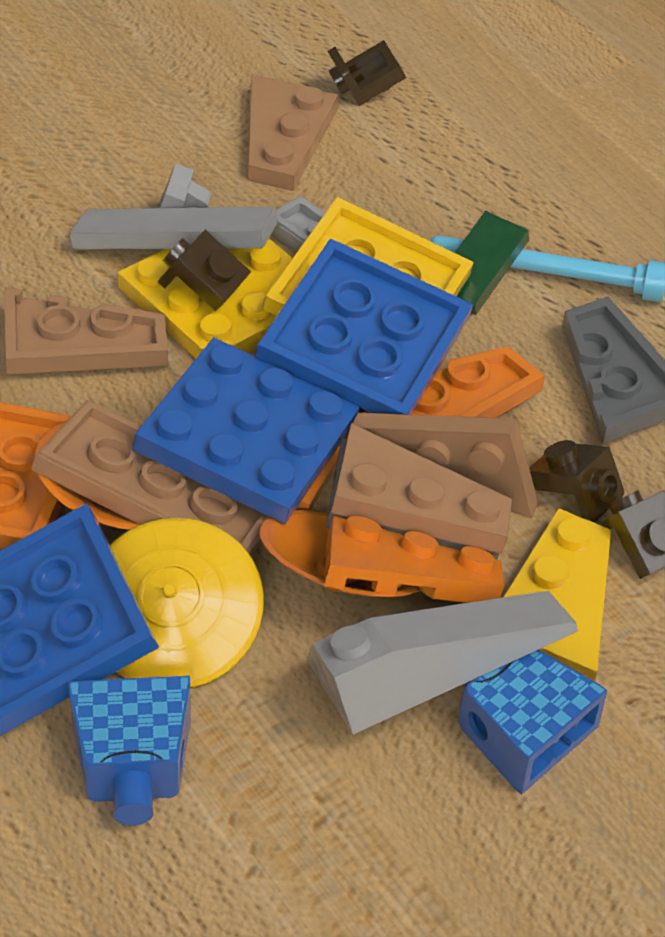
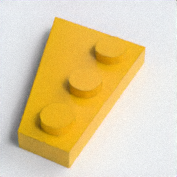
M559 508L504 597L549 591L575 620L578 632L539 650L595 681L598 669L611 529Z

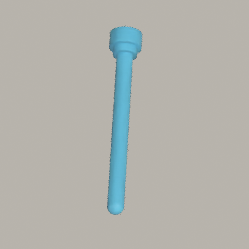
M436 235L430 241L455 253L464 239ZM523 249L511 265V268L633 288V293L642 294V300L663 302L665 262L649 260L648 264L638 263L637 268Z

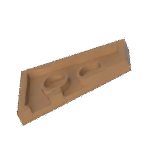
M379 413L357 414L353 422L354 425L511 498V512L530 518L533 517L538 500L516 419Z
M351 423L331 513L345 517L362 516L377 522L379 525L404 531H417L433 538L502 554L508 538L512 499Z

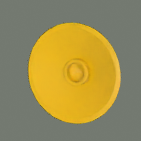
M175 517L143 523L122 534L110 544L159 645L158 649L116 671L117 674L125 679L190 676L191 689L207 684L224 675L244 657L253 644L261 625L264 609V592L262 581L253 559L234 537L210 523L196 519Z

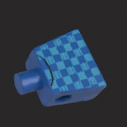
M536 650L462 684L466 688L462 693L458 722L461 730L510 785L522 795L599 727L608 690L549 655Z
M190 676L69 681L72 729L88 799L94 802L113 801L114 819L121 824L135 826L148 822L153 817V799L173 798L180 792L191 723Z

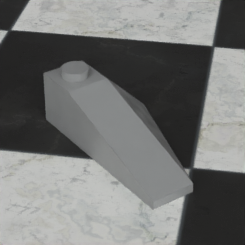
M549 591L368 618L355 625L343 627L334 634L312 643L307 660L311 670L352 734H355L576 633L578 629L575 620Z

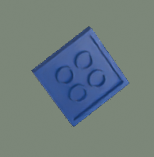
M330 238L259 342L256 357L359 405L360 408L370 413L411 415L468 321L473 304Z
M213 337L135 433L132 450L286 524L341 444L342 438H345L348 434L351 423L353 424L360 406Z
M87 503L0 551V736L68 699L69 681L102 680L159 648L96 516Z

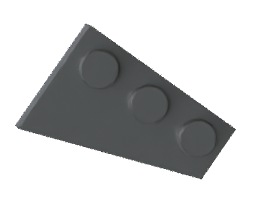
M609 297L566 310L562 327L602 442L605 443L665 421V359Z

